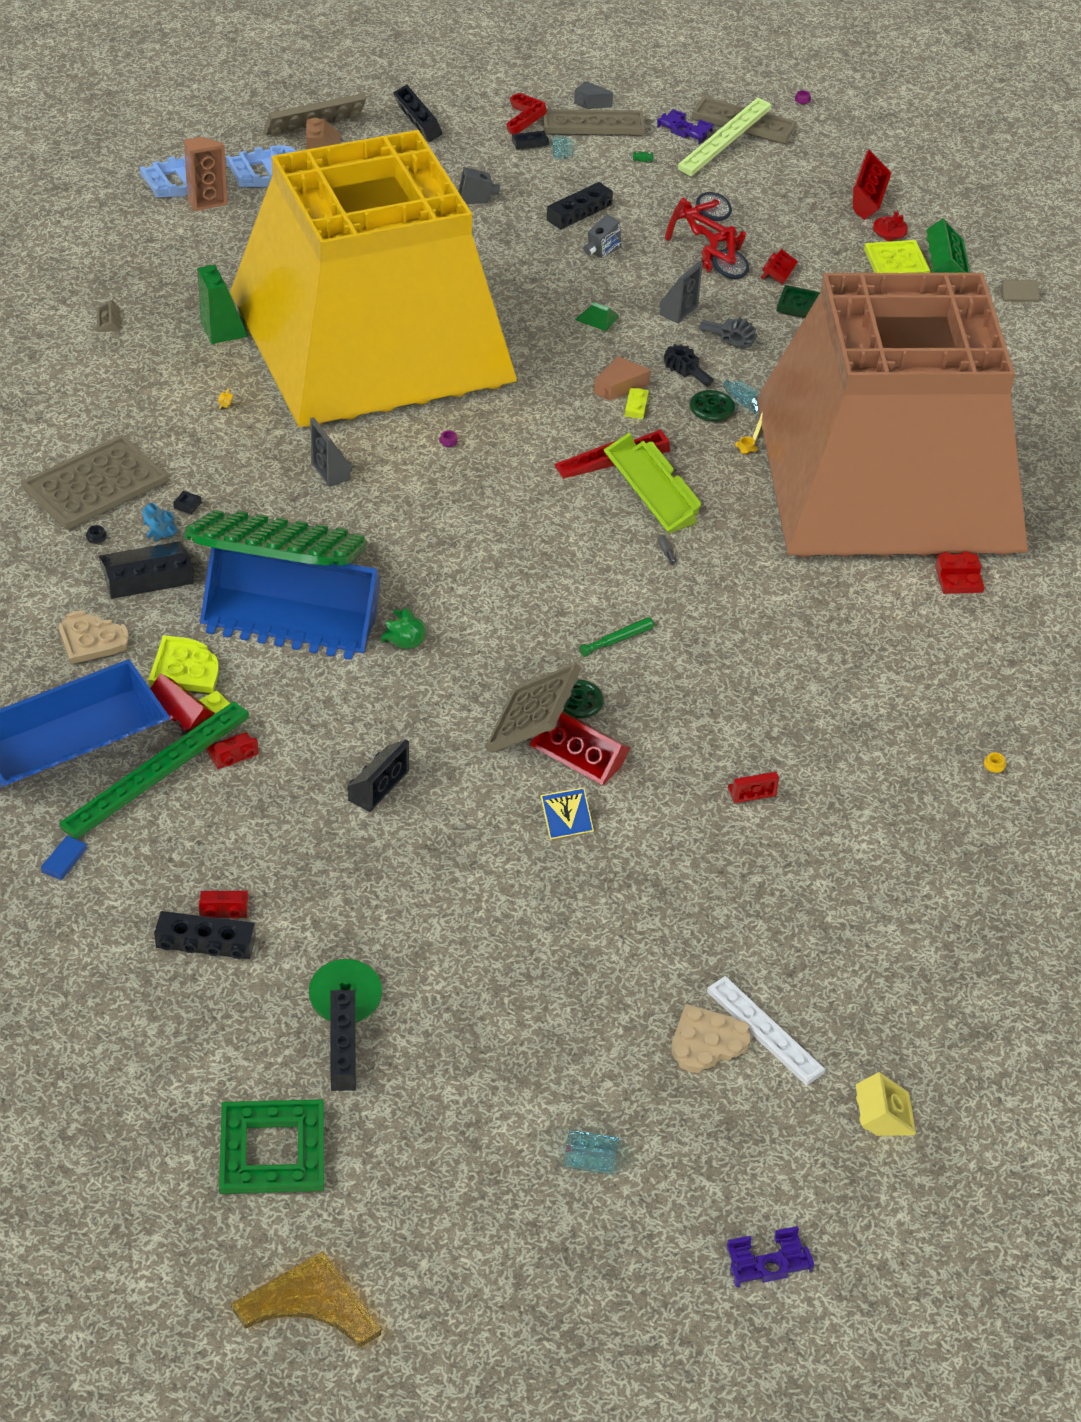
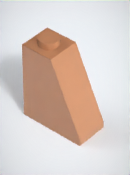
M618 356L595 379L594 394L608 400H613L628 394L630 388H644L649 385L651 369Z

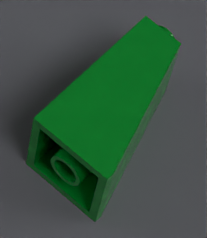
M206 265L197 268L200 322L211 344L247 337L246 330L228 288L216 265Z

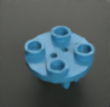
M149 502L142 510L144 525L151 527L147 533V538L154 536V541H158L162 537L172 538L178 532L173 522L174 516L170 511H163L153 502Z

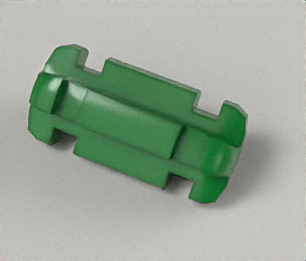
M634 151L633 161L653 162V152L648 154V152L639 151V153H636Z

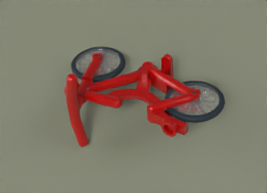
M705 192L699 195L696 200V206L692 208L691 202H688L686 198H681L670 218L665 240H671L677 220L687 219L694 235L703 234L710 241V246L705 245L701 252L703 257L701 259L703 262L702 269H706L707 273H710L712 261L715 269L721 275L730 279L743 278L749 271L747 259L741 253L735 251L741 249L746 238V232L741 231L739 237H736L737 231L734 226L725 227L715 222L729 218L732 213L730 202L718 193ZM695 220L715 229L719 233L713 234L703 225L697 224ZM726 241V249L716 250L718 242Z

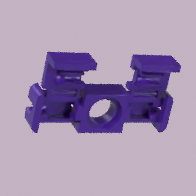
M672 109L668 115L663 113L661 118L657 119V127L662 125L670 128L671 133L683 138L689 136L698 139V144H701L707 138L708 131H713V124L700 119L698 125L693 126L692 123L685 121V113Z
M798 1226L775 1230L774 1239L776 1244H780L781 1249H779V1252L756 1256V1261L754 1260L755 1254L751 1255L749 1250L752 1248L751 1236L728 1240L727 1250L732 1261L730 1273L731 1276H734L735 1286L740 1288L741 1283L761 1279L762 1283L788 1278V1273L809 1269L811 1273L814 1261L808 1247H802L798 1236ZM767 1263H775L779 1270L770 1272L765 1268V1265Z

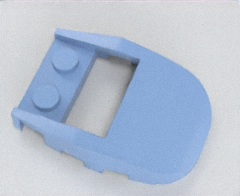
M285 145L271 146L268 150H262V147L254 148V152L247 153L243 151L239 152V156H226L227 166L233 172L239 187H268L272 177L271 156L295 152L296 150ZM262 163L269 176L261 177L260 174L255 175L250 165Z
M185 155L180 159H175L174 156L168 157V161L163 163L159 161L153 162L151 167H140L141 178H144L155 197H180L187 195ZM176 173L184 185L176 186V184H171L165 175Z

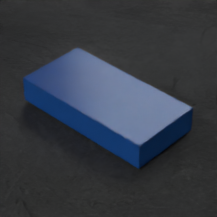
M66 836L41 866V871L62 880L87 850V844Z

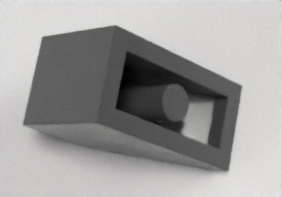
M587 81L575 89L574 104L586 109L612 107V91Z

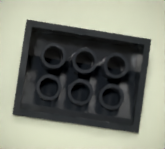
M180 541L99 555V561L111 599L194 584L192 563L187 550Z

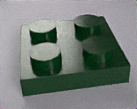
M785 285L776 311L806 317L820 292Z

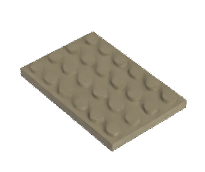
M120 435L21 481V487L62 527L68 530L168 482V475L126 437Z

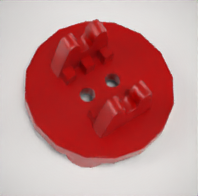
M896 211L893 217L884 216L875 220L873 231L883 237L884 240L891 242L894 239L906 236L908 226L903 221L904 216L899 215V212Z

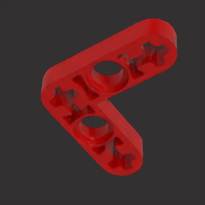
M523 93L512 95L510 97L512 107L522 112L507 122L508 132L510 134H518L547 113L545 102Z

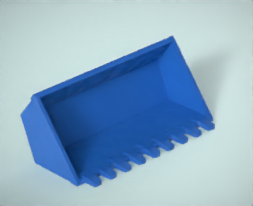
M211 547L200 624L207 625V634H214L217 627L224 628L223 636L229 638L232 637L234 630L241 631L240 639L245 641L249 640L251 633L259 634L257 642L265 644L269 636L276 637L274 644L277 647H282L286 639L292 640V649L300 650L303 643L310 644V653H317L320 646L327 647L326 655L332 657L335 656L337 649L345 650L344 659L351 660L355 652L363 654L365 652L367 640L377 617L381 576L378 573V569L353 564L338 566L335 562V565H315Z
M130 659L1 708L0 787L169 720L170 717Z

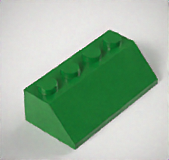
M944 218L926 229V240L929 243L928 250L931 254L930 261L933 264V273H971L964 239Z

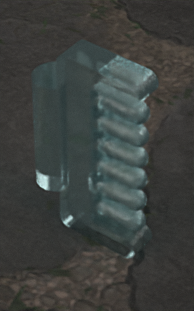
M566 136L552 137L553 159H568V156L573 155V141L571 139L567 140Z

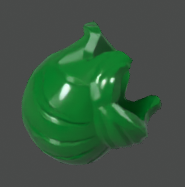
M407 607L402 611L394 609L393 613L398 619L386 621L388 628L381 636V642H387L388 640L402 649L418 647L426 636L424 622L415 617L413 612Z

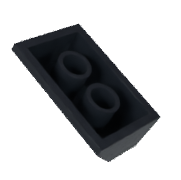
M405 739L387 745L381 752H378L374 760L368 766H364L361 773L349 782L347 786L348 801L371 812L409 772V741Z

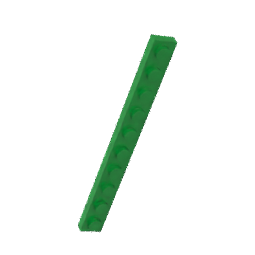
M233 701L59 822L60 828L71 838L77 840L249 719V712Z

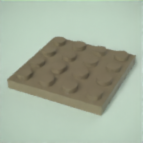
M574 663L514 688L485 746L487 751L490 753L498 750L502 751L510 745L519 744L530 737L534 738L543 732L552 731L557 725V720L564 710L567 699L571 696V690L578 681V675L582 668L577 663Z

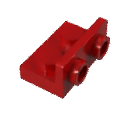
M780 249L777 254L773 252L767 260L768 262L762 268L763 274L760 278L764 279L769 274L776 281L783 284L798 261L783 249Z
M247 732L217 742L206 748L209 757L217 769L231 766L234 763L250 759L259 754L258 740L255 737L251 738Z
M777 772L736 778L733 784L728 785V791L734 803L774 797L777 795L779 776Z
M248 890L201 891L199 916L232 919L247 918Z

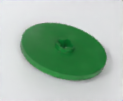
M338 959L331 961L319 968L310 981V1003L316 1013L327 1021H330V990H355V1023L372 1015L381 1001L382 986L378 975L370 966L358 960Z

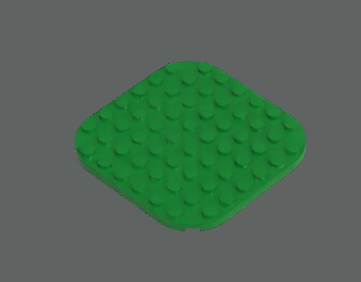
M212 510V513H207V515L188 524L184 529V538L186 540H191L192 538V541L199 545L326 566L335 565V562L338 566L351 564L366 550L367 545L364 535L348 533L346 528L337 527L336 530H332L323 524H316L315 527L309 526L308 522L305 521L291 523L286 518L277 517L276 520L268 519V516L263 514H256V517L249 516L248 512L236 511V513L230 514L219 510Z

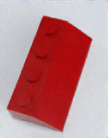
M870 149L866 151L853 187L852 208L863 220L880 209L892 174Z
M564 711L560 714L557 725L552 731L538 734L529 745L601 785H604L621 768L631 749L630 746Z

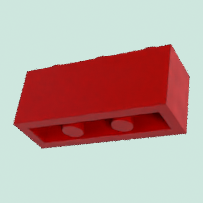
M160 673L150 688L164 710L167 711L166 713L174 722L178 720L181 723L179 727L188 733L215 714V712L176 681Z

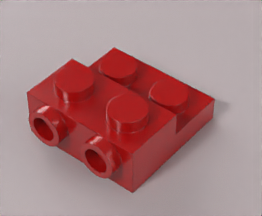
M965 551L961 554L944 552L941 555H937L935 568L943 594L983 593L984 584L980 575L982 567L977 554Z

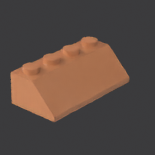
M204 137L185 139L187 199L193 211L228 205L224 143Z

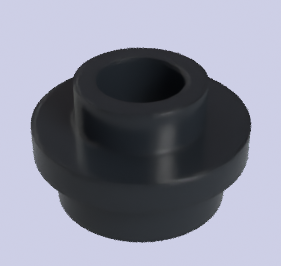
M100 525L90 526L86 532V539L91 543H101L107 538L106 531Z

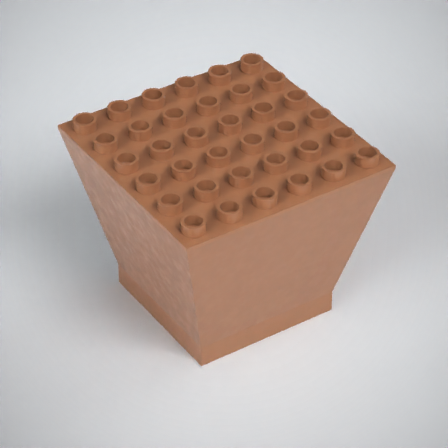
M823 273L819 296L757 397L759 415L761 416L762 414V430L787 555H798L800 557L838 555L847 557L853 554H877L880 556L918 554L928 556L944 552L961 554L965 551L970 553H996L999 555L1027 553V537L1011 402V390L1015 372L983 273Z

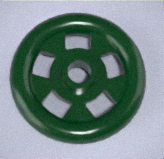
M704 390L696 393L691 398L689 404L695 416L711 422L726 420L735 410V403L732 398L716 390ZM697 403H703V406H697Z
M578 679L573 686L576 689L571 690V696L567 699L563 711L577 719L589 718L601 710L604 704V696L595 684ZM592 693L595 697L589 698L587 694ZM588 704H590V705L592 706V707H590V708H588V709H585V708H584V707L587 706ZM570 705L576 709H570L568 708V706Z

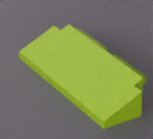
M629 432L604 449L608 458L668 534L697 523L695 515L699 514L698 509L701 507V502L680 476H671L674 472L673 467L653 442L645 443L642 441L636 445Z

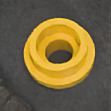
M990 753L984 759V767L990 772H1002L1006 767L1005 758L1000 753Z

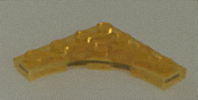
M324 1251L231 1303L232 1311L245 1329L274 1318L302 1317L318 1320L336 1328L345 1334L358 1349L381 1336V1328Z

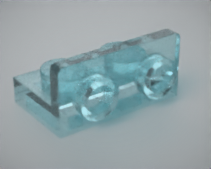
M727 379L723 383V387L730 397L755 414L759 411L757 403L758 391L742 380L732 383Z
M569 1130L563 1166L614 1174L619 1137Z

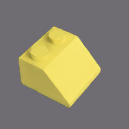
M880 1072L855 1084L857 1091L856 1101L860 1110L859 1121L864 1129L869 1130L876 1136L916 1134L908 1091Z

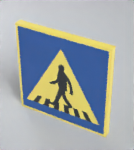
M584 787L540 795L550 840L594 832Z

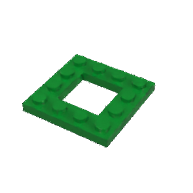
M324 1099L222 1102L219 1194L324 1191ZM298 1127V1164L246 1165L247 1128Z

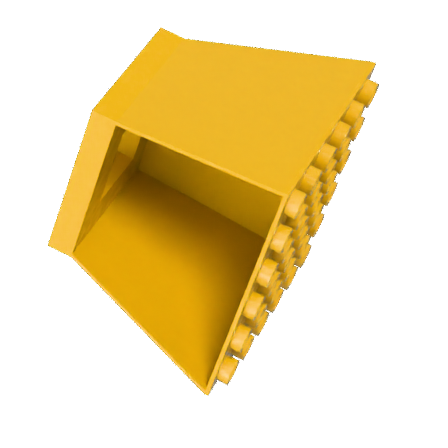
M419 130L271 156L272 177L230 294L298 428L310 427V418L313 417L319 424L337 419H354L361 414L375 411L387 412L399 406L413 403L425 404L432 399L446 396H462L470 391L484 388L496 389L503 384L517 382L472 236L473 214Z

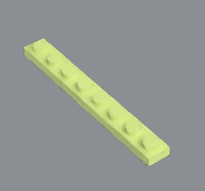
M760 98L755 99L678 164V170L693 176L770 111L771 104Z

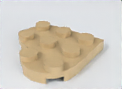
M84 610L67 614L66 619L59 623L60 637L70 664L110 656L127 650L129 642L128 629L124 624L120 626L119 624L112 623V620H101L98 615L94 617L93 615L86 614Z
M685 1004L672 1041L671 1055L679 1063L678 1066L688 1072L700 1073L703 1069H708L711 1066L713 1068L718 1060L729 1061L741 1054L743 1056L750 1044L749 1025L745 1021H740L731 1016Z

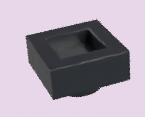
M183 490L173 502L174 509L192 514L202 503L201 496Z

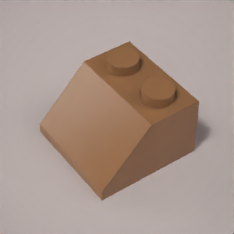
M307 119L306 150L341 143V133L325 119Z

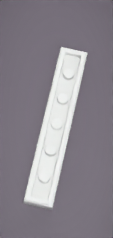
M726 976L707 988V993L734 1018L745 1021L749 1025V1032L806 1086L824 1074L825 1068Z

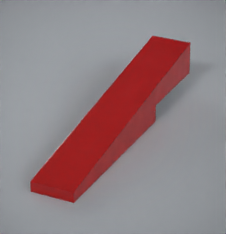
M661 429L634 439L636 445L642 441L645 443L653 442L662 454L670 452V442ZM616 441L555 464V468L561 477L565 479L615 466L605 454L604 449Z

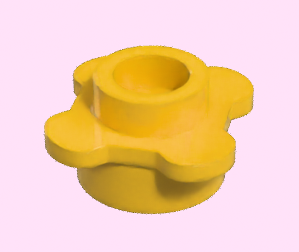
M229 388L226 390V393L221 392L219 396V410L222 407L228 409L234 395L229 393Z
M748 436L740 438L735 443V447L740 449L741 454H748L758 450V447L755 446V440Z

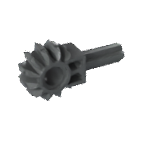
M728 318L723 324L702 320L699 326L703 331L721 334L722 342L733 343L735 348L740 347L742 350L751 346L757 337L755 333L757 329L752 326L753 323L747 321V318Z

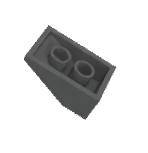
M699 261L684 273L661 300L659 305L660 316L679 323L698 307L702 261Z
M314 417L310 418L312 466L329 487L349 481L350 472L352 471L351 463L345 459L341 450L337 448Z

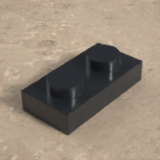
M544 130L512 134V142L516 149L549 145V139Z

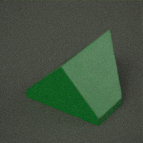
M592 302V305L574 320L607 331L618 319L619 315L607 306Z

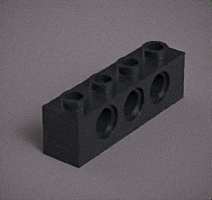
M407 84L393 92L399 108L428 142L443 134L437 119Z
M597 182L548 205L547 221L560 230L610 207L613 200V191L602 183Z
M161 911L154 936L156 948L163 950H179L187 953L227 956L234 959H250L256 939L254 922Z
M330 990L331 1091H356L355 990Z

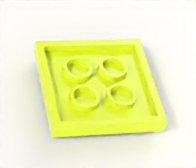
M916 240L865 243L864 251L874 273H930V269Z

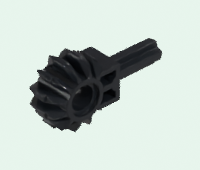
M674 344L673 347L668 346L664 354L666 368H670V371L676 370L684 378L693 375L707 387L711 386L714 379L698 367L699 358L694 354V349H689L688 345L683 346L682 344Z

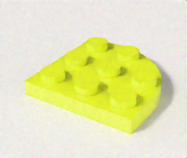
M163 635L148 680L149 686H152L160 673L172 678L187 691L213 693L219 675L218 660L215 654H212L207 649V646L199 641Z

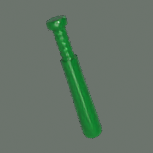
M646 617L603 636L598 641L588 645H580L579 651L583 657H587L590 652L599 648L608 647L651 630L654 627V621L652 618Z

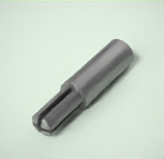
M660 535L657 538L660 547L669 563L675 565L677 561L673 555V550L666 536Z

